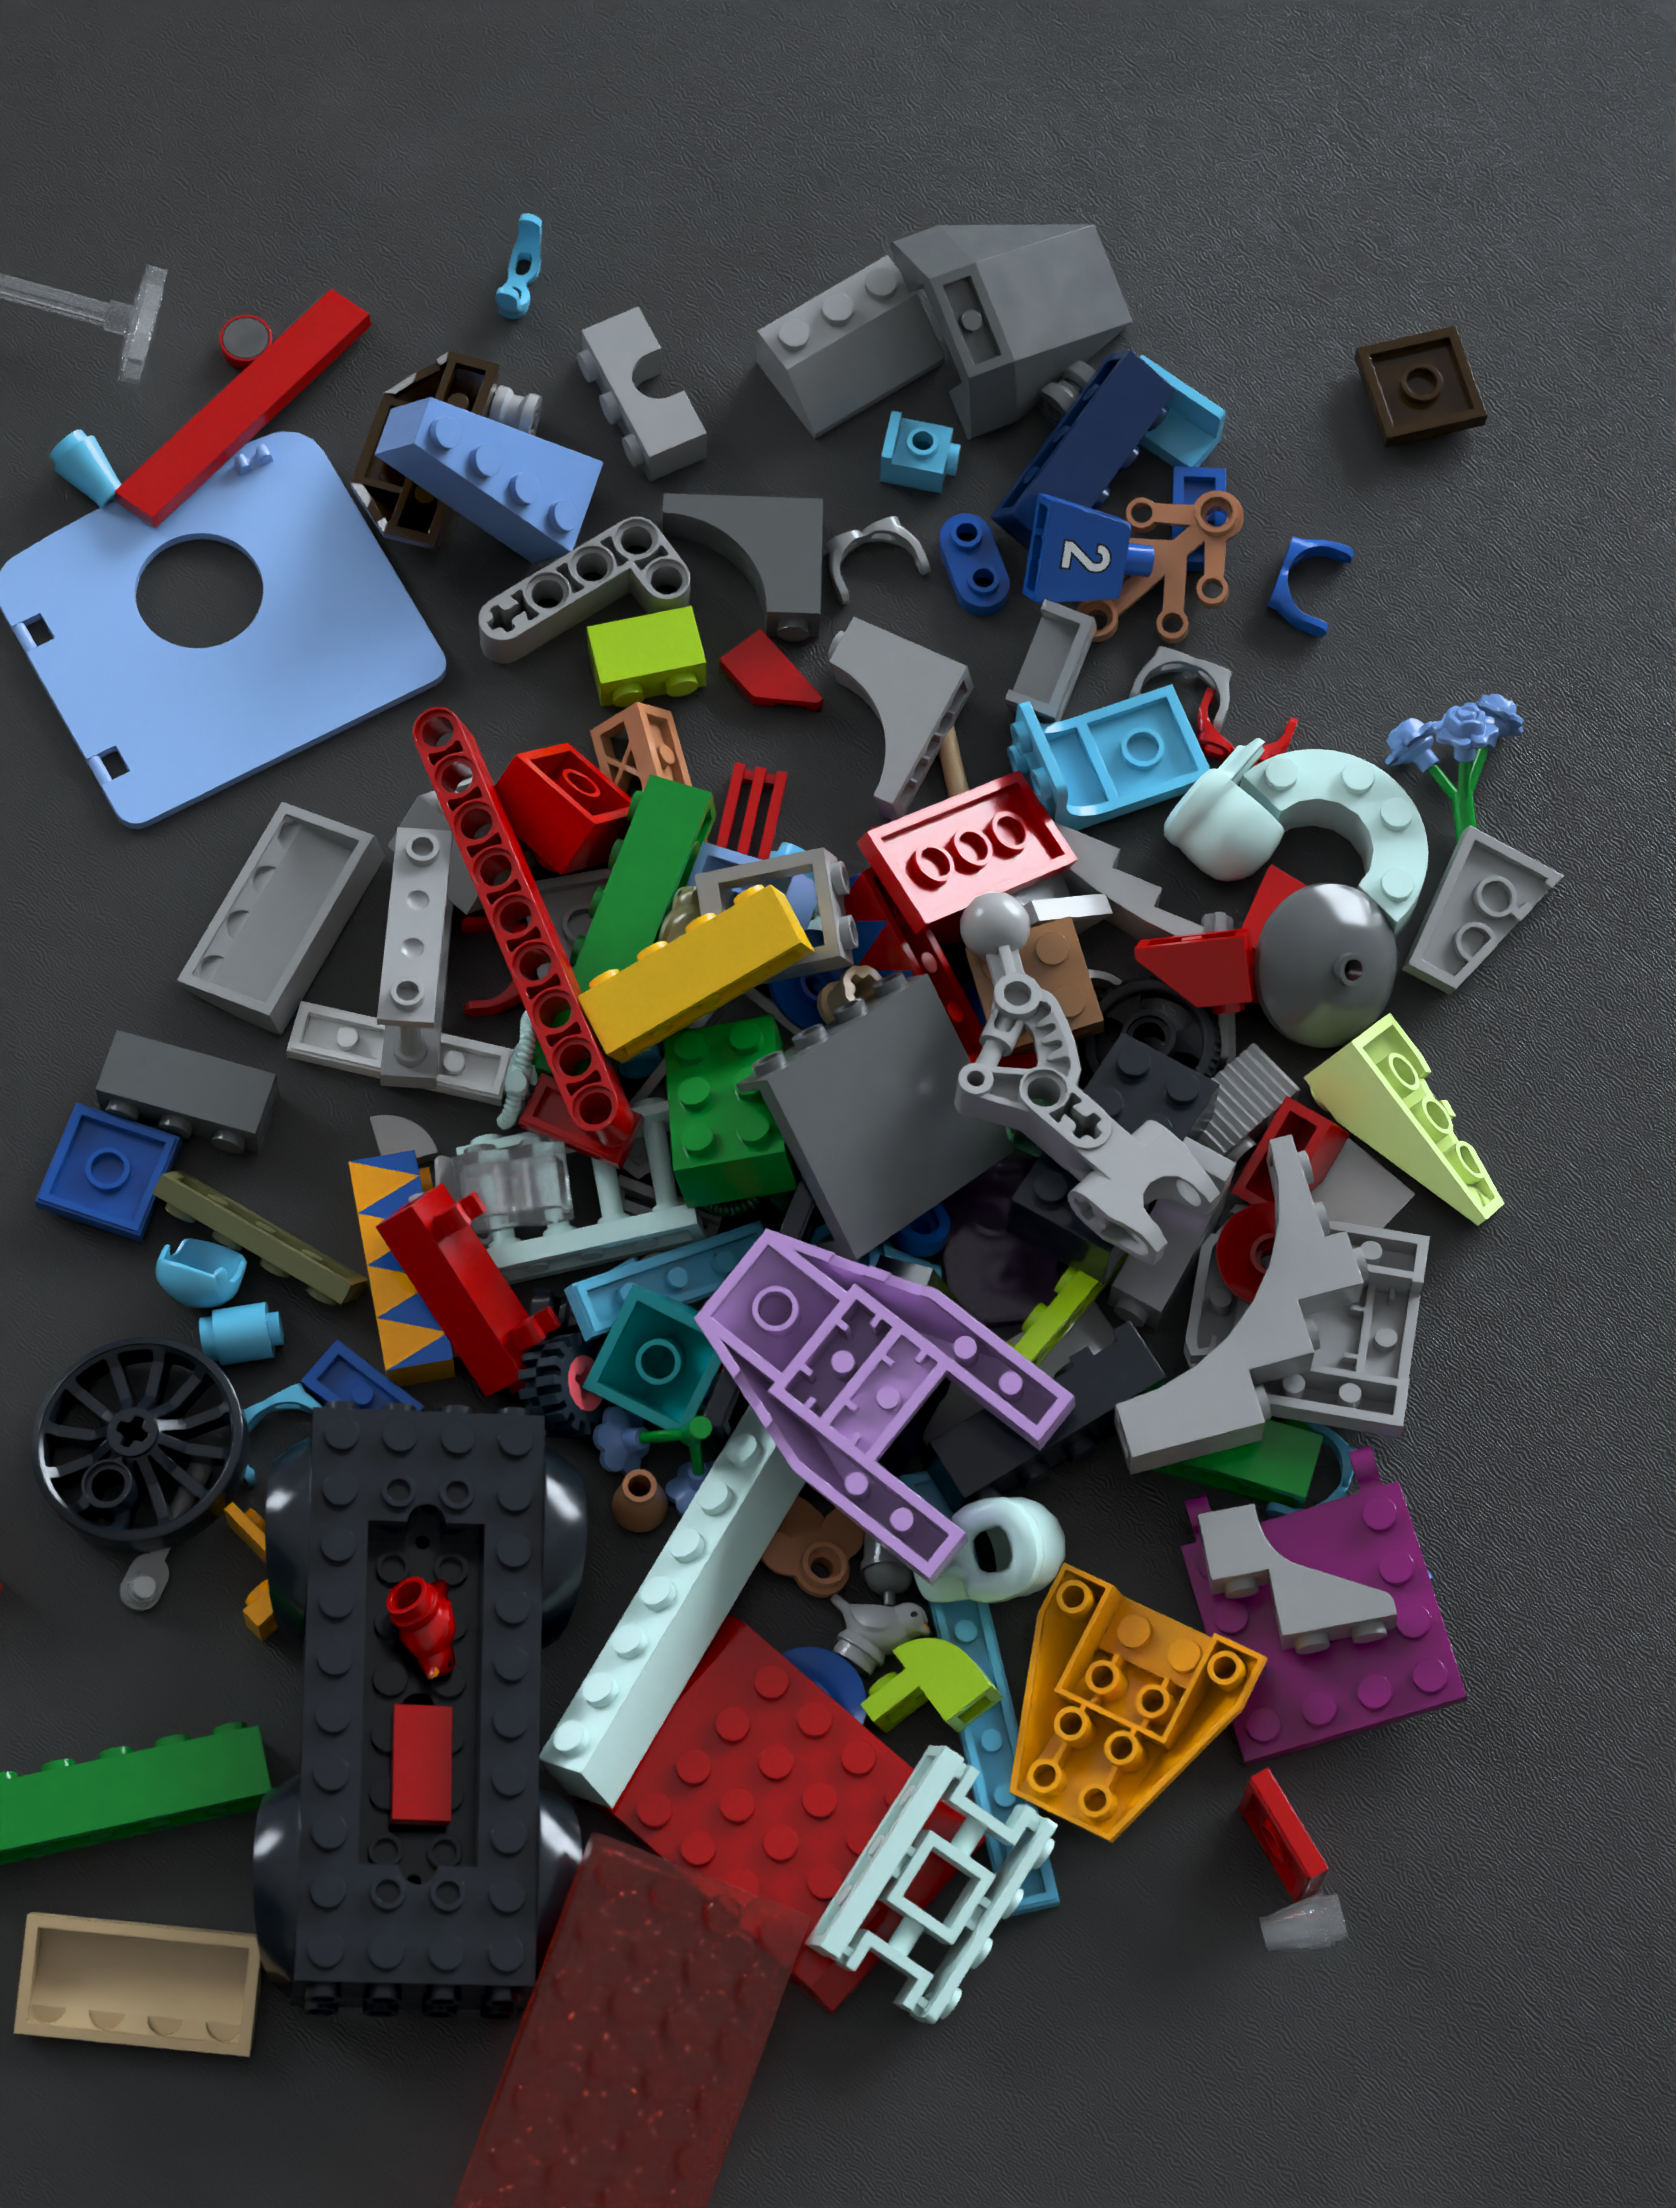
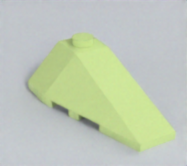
M1389 1013L1307 1074L1304 1079L1311 1087V1094L1315 1102L1323 1110L1330 1112L1339 1124L1476 1225H1480L1504 1205V1202L1474 1148L1467 1142L1458 1141L1453 1132L1451 1121L1456 1116L1447 1100L1438 1102L1434 1098L1424 1079L1431 1073L1428 1064L1391 1013Z

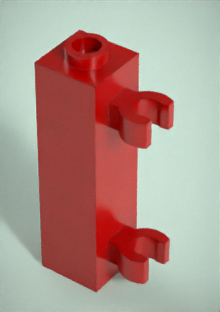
M441 1183L406 1203L375 1227L484 1395L488 1397L505 1387L509 1389L511 1394L517 1393L518 1390L525 1388V1381L518 1380L519 1370L528 1368L521 1362L524 1353L531 1352L530 1347L544 1340L546 1334L559 1328L562 1324L550 1306L529 1317L470 1226L471 1220L487 1211L477 1193L472 1192L455 1203L444 1184Z

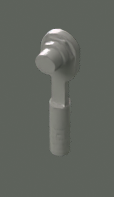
M191 1462L186 1473L202 1486H205L213 1469L206 1464ZM180 1486L169 1506L173 1519L182 1515L197 1503V1500ZM171 1547L150 1551L149 1554L140 1555L131 1563L120 1586L121 1600L129 1609L146 1611L157 1603L169 1578V1569L165 1559Z

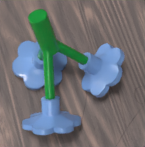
M720 1374L716 1375L696 1416L682 1428L649 1431L643 1427L642 1417L617 1405L607 1407L603 1412L602 1423L597 1425L593 1432V1442L597 1449L601 1451L600 1462L602 1467L608 1472L620 1471L622 1474L627 1475L633 1470L640 1469L641 1458L649 1452L651 1443L681 1440L684 1445L689 1446L691 1461L682 1464L678 1468L677 1477L666 1484L665 1491L668 1500L676 1503L678 1515L683 1517L716 1462L709 1461L704 1463L701 1441L707 1438L712 1431L711 1422L703 1416Z

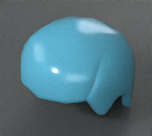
M193 1238L184 1239L172 1255H170V1245L167 1244L162 1249L155 1267L156 1278L165 1292L177 1302L192 1308H214L228 1302L238 1292L247 1262L244 1255L213 1242Z

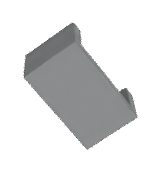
M1044 599L1040 609L1042 618L1013 690H1008L1005 702L1008 709L1017 711L1018 704L1029 701L1039 721L1054 723L1061 721L1097 626L1094 617Z

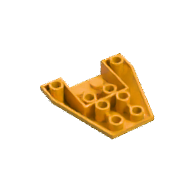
M1064 1562L1037 1615L1009 1792L1113 1843L1243 1710L1268 1660L1267 1657L1217 1633L1210 1637L1124 1597L1114 1585Z

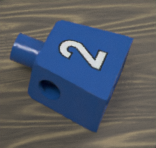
M1038 493L1022 594L1039 603H1043L1044 599L1052 602L1117 599L1121 594L1124 575L1145 578L1151 575L1154 565V548L1149 545L1129 543L1131 524L1116 516Z

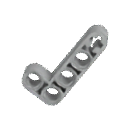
M643 517L627 518L483 605L479 613L480 647L483 654L489 660L499 664H509L519 660L631 592L647 615L690 606V572L686 564L652 521ZM632 546H642L648 551L642 554H631L626 549ZM589 572H596L604 576L597 581H587L581 578ZM663 585H670L678 590L672 594H661L655 589ZM544 599H553L559 602L557 606L552 608H542L537 605L539 601Z

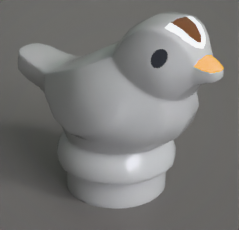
M838 1593L830 1597L832 1604L843 1615L846 1629L837 1635L838 1642L832 1652L842 1656L858 1673L866 1677H870L876 1667H882L885 1655L894 1654L892 1650L913 1638L930 1634L926 1612L921 1606L913 1602L901 1603L892 1607L873 1604H852Z

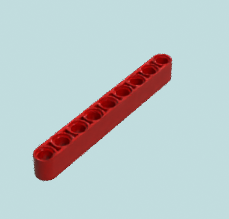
M445 707L427 709L419 715L414 723L412 734L415 745L570 1117L575 1125L593 1143L607 1148L618 1146L627 1140L633 1130L634 1118L632 1110L611 1060L606 1055L577 999V996L582 994L476 740L451 710ZM453 732L448 743L436 747L438 740L443 735ZM472 778V782L463 792L455 793L460 782L464 779ZM486 824H492L487 835L480 839H474L479 828ZM511 870V875L502 885L493 886L494 880L500 873ZM531 916V921L527 928L521 932L513 933L514 926L520 919ZM551 963L550 970L546 976L539 980H532L537 968L543 964ZM571 1010L567 1023L561 1027L552 1028L553 1021L557 1015ZM591 1058V1064L586 1072L582 1075L572 1076L573 1068L579 1061ZM612 1106L611 1114L603 1123L592 1125L593 1116L599 1109Z

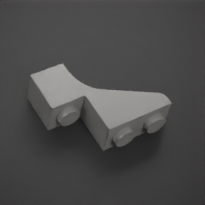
M1255 1504L1198 1514V1531L1211 1594L1225 1592L1226 1598H1243L1257 1593L1259 1586L1268 1584L1282 1650L1295 1648L1298 1654L1315 1653L1329 1648V1641L1352 1637L1354 1643H1368L1386 1637V1630L1395 1629L1397 1612L1394 1600L1390 1594L1298 1565L1285 1559L1271 1546L1259 1524Z

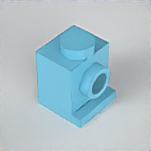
M892 411L881 455L879 481L941 494L945 474L955 476L960 456L961 445L952 443L953 428L902 418V412Z

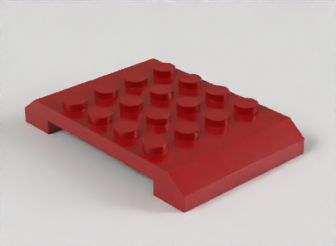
M727 1614L613 1809L591 1801L589 1802L614 1824L618 1822L786 1970L788 1978L831 2016L882 1960L868 1950L856 1971H847L837 1965V1962L831 1958L823 1957L808 1947L805 1942L914 1769L747 1624ZM939 1800L921 1829L931 1830L951 1843L966 1818ZM984 1835L973 1850L970 1858H973L985 1844L986 1837ZM930 1851L903 1894V1897L925 1912L960 1871ZM877 1899L858 1929L869 1930L888 1943L904 1917Z

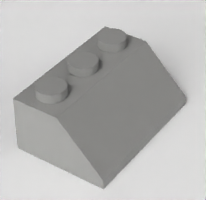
M888 255L757 331V364L814 439L942 365L945 360L917 292H908L900 270Z

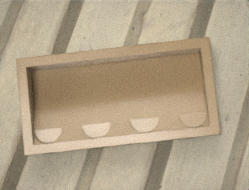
M40 1912L29 1913L26 1920L14 2033L250 2057L264 1967L259 1952L257 1936L251 1933Z

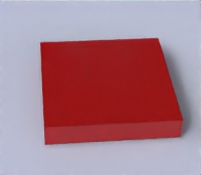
M1266 1768L1250 1777L1238 1809L1293 1902H1297L1300 1905L1316 1896L1329 1868L1269 1768Z

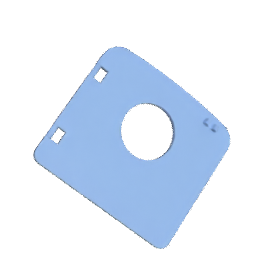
M275 432L246 443L156 529L115 500L105 505L104 508H99L15 555L5 563L0 571V610L20 642L30 664L87 765L90 766L117 818L123 825L131 829H142L157 823L436 686L446 675L447 662L443 651L325 452L313 439L296 432ZM189 540H214L235 547L253 562L263 582L262 603L252 623L237 637L213 647L187 648L163 640L145 624L136 606L137 586L146 566L163 550ZM42 619L53 639L37 647L26 626ZM117 751L128 772L112 780L101 758Z

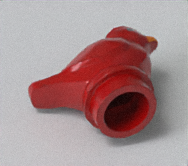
M411 1577L401 1581L390 1591L386 1600V1608L390 1612L392 1623L399 1628L400 1640L403 1645L417 1658L420 1668L426 1673L428 1679H434L435 1677L448 1674L454 1669L455 1665L452 1641L456 1631V1622L451 1602L448 1599L449 1585L444 1579L428 1584L420 1577Z

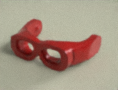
M1207 688L1197 714V741L1205 756L1224 762L1236 748L1210 722L1208 710L1210 705L1214 703L1215 690ZM1291 717L1284 727V735L1278 741L1262 746L1264 752L1252 767L1271 757L1285 753L1296 730L1298 719Z
M468 917L461 921V930L464 933H494L487 917ZM517 923L514 926L513 933L523 931L527 928V923ZM514 980L497 997L489 1000L466 1002L464 1004V1014L470 1017L491 1016L505 1012L520 1004L522 999Z

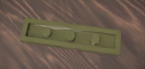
M182 1170L161 1174L152 1192L153 1195L167 1202L165 1209L173 1216L189 1223H195L196 1220L200 1221L214 1230L212 1237L219 1243L234 1250L241 1251L244 1247L261 1257L259 1264L264 1269L283 1278H289L290 1275L294 1276L308 1285L306 1291L309 1295L327 1305L336 1306L337 1303L344 1304L359 1299L369 1280Z

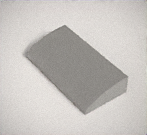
M281 802L178 977L177 982L179 985L210 1004L246 1022L282 1036L385 858L375 836Z

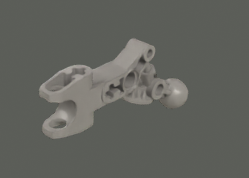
M987 892L979 895L964 909L960 919V934L969 952L987 961L994 985V994L990 1017L979 1038L983 1048L976 1062L964 1066L959 1072L954 1098L955 1108L965 1117H976L1023 1132L1061 1167L1069 1171L1080 1181L1068 1194V1201L1075 1214L1103 1240L1121 1248L1143 1262L1154 1265L1165 1255L1164 1249L1168 1242L1162 1235L1161 1229L1150 1218L1143 1206L1154 1200L1171 1199L1185 1206L1193 1213L1207 1216L1217 1206L1220 1192L1194 1158L1186 1144L1162 1124L1153 1120H1147L1138 1130L1130 1135L1104 1109L1077 1087L1081 1066L1076 1043L1068 1021L1056 998L1050 992L1041 989L1032 977L1024 973L1019 951L1026 945L1030 935L1028 913L1019 900L1005 892ZM1028 1031L1034 1042L1037 1066L1032 1069L997 1067L1002 1056L1011 1054L1020 1034ZM1036 1098L1046 1099L1052 1103V1106H1038L1032 1103L1031 1100Z

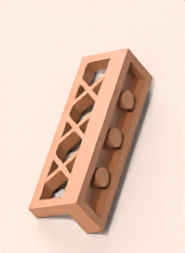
M635 702L590 730L601 772L625 793L628 790L633 774L640 778L642 792L650 774L692 786L671 711ZM626 729L629 743L621 761L616 759L611 738Z

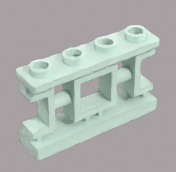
M947 1746L928 1747L805 1942L808 1947L823 1957H829L837 1962L836 1964L844 1970L854 1972L869 1950L908 1977L893 2003L901 2009L910 2012V2016L917 2021L934 2024L938 2018L945 2019L957 2005L962 1994V1990L958 1988L969 1968H977L988 1955L993 1944V1940L989 1938L1000 1918L1007 1919L1019 1905L1024 1894L1020 1886L1031 1868L1034 1870L1038 1869L1050 1855L1054 1847V1840L1051 1839V1836L1057 1828L1055 1822L1049 1818H1042L1036 1813V1810L1028 1805L1016 1804L1005 1824H1003L967 1799L965 1796L980 1771L971 1765L963 1763L965 1759ZM939 1800L966 1818L951 1843L931 1830L921 1829ZM985 1832L1002 1844L1013 1846L996 1875L970 1858ZM930 1851L970 1877V1880L943 1923H940L903 1897V1894ZM877 1899L904 1917L888 1943L869 1930L858 1929ZM923 1931L942 1944L952 1945L934 1975L907 1957Z

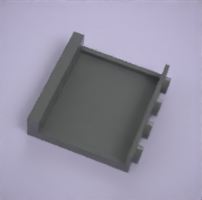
M896 972L880 979L872 985L875 992L873 995L865 1000L863 998H856L839 1006L832 1012L835 1020L826 1026L817 1024L801 1031L792 1038L794 1047L785 1053L781 1050L775 1051L758 1059L751 1065L754 1073L736 1084L739 1092L760 1090L820 1210L830 1234L817 1242L816 1246L852 1261L864 1256L1014 1152L1002 1125L976 1117H965L955 1108L954 1098L959 1072L964 1066L971 1064V1061L928 974L905 978L902 972Z

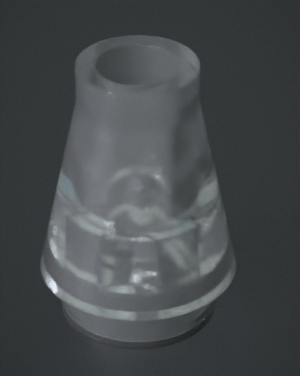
M1322 1891L1271 1915L1259 1917L1267 1952L1278 1949L1336 1948L1335 1942L1349 1939L1337 1893L1323 1896Z

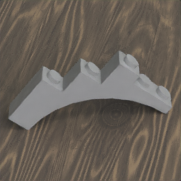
M1292 1134L1269 1141L1266 1161L1275 1199V1242L1270 1264L1252 1304L1228 1337L1195 1367L1156 1390L1116 1404L1114 1425L1130 1475L1262 1440L1265 1420L1271 1419V1409L1264 1387L1262 1385L1254 1387V1385L1311 1371L1314 1350L1320 1349V1339L1313 1317L1308 1316L1304 1318L1303 1316L1356 1303L1360 1300L1363 1281L1369 1280L1368 1266L1364 1253L1360 1247L1352 1249L1347 1231L1329 1235L1330 1224L1324 1204L1322 1202H1313L1308 1184L1314 1182L1309 1157L1306 1151L1297 1152Z

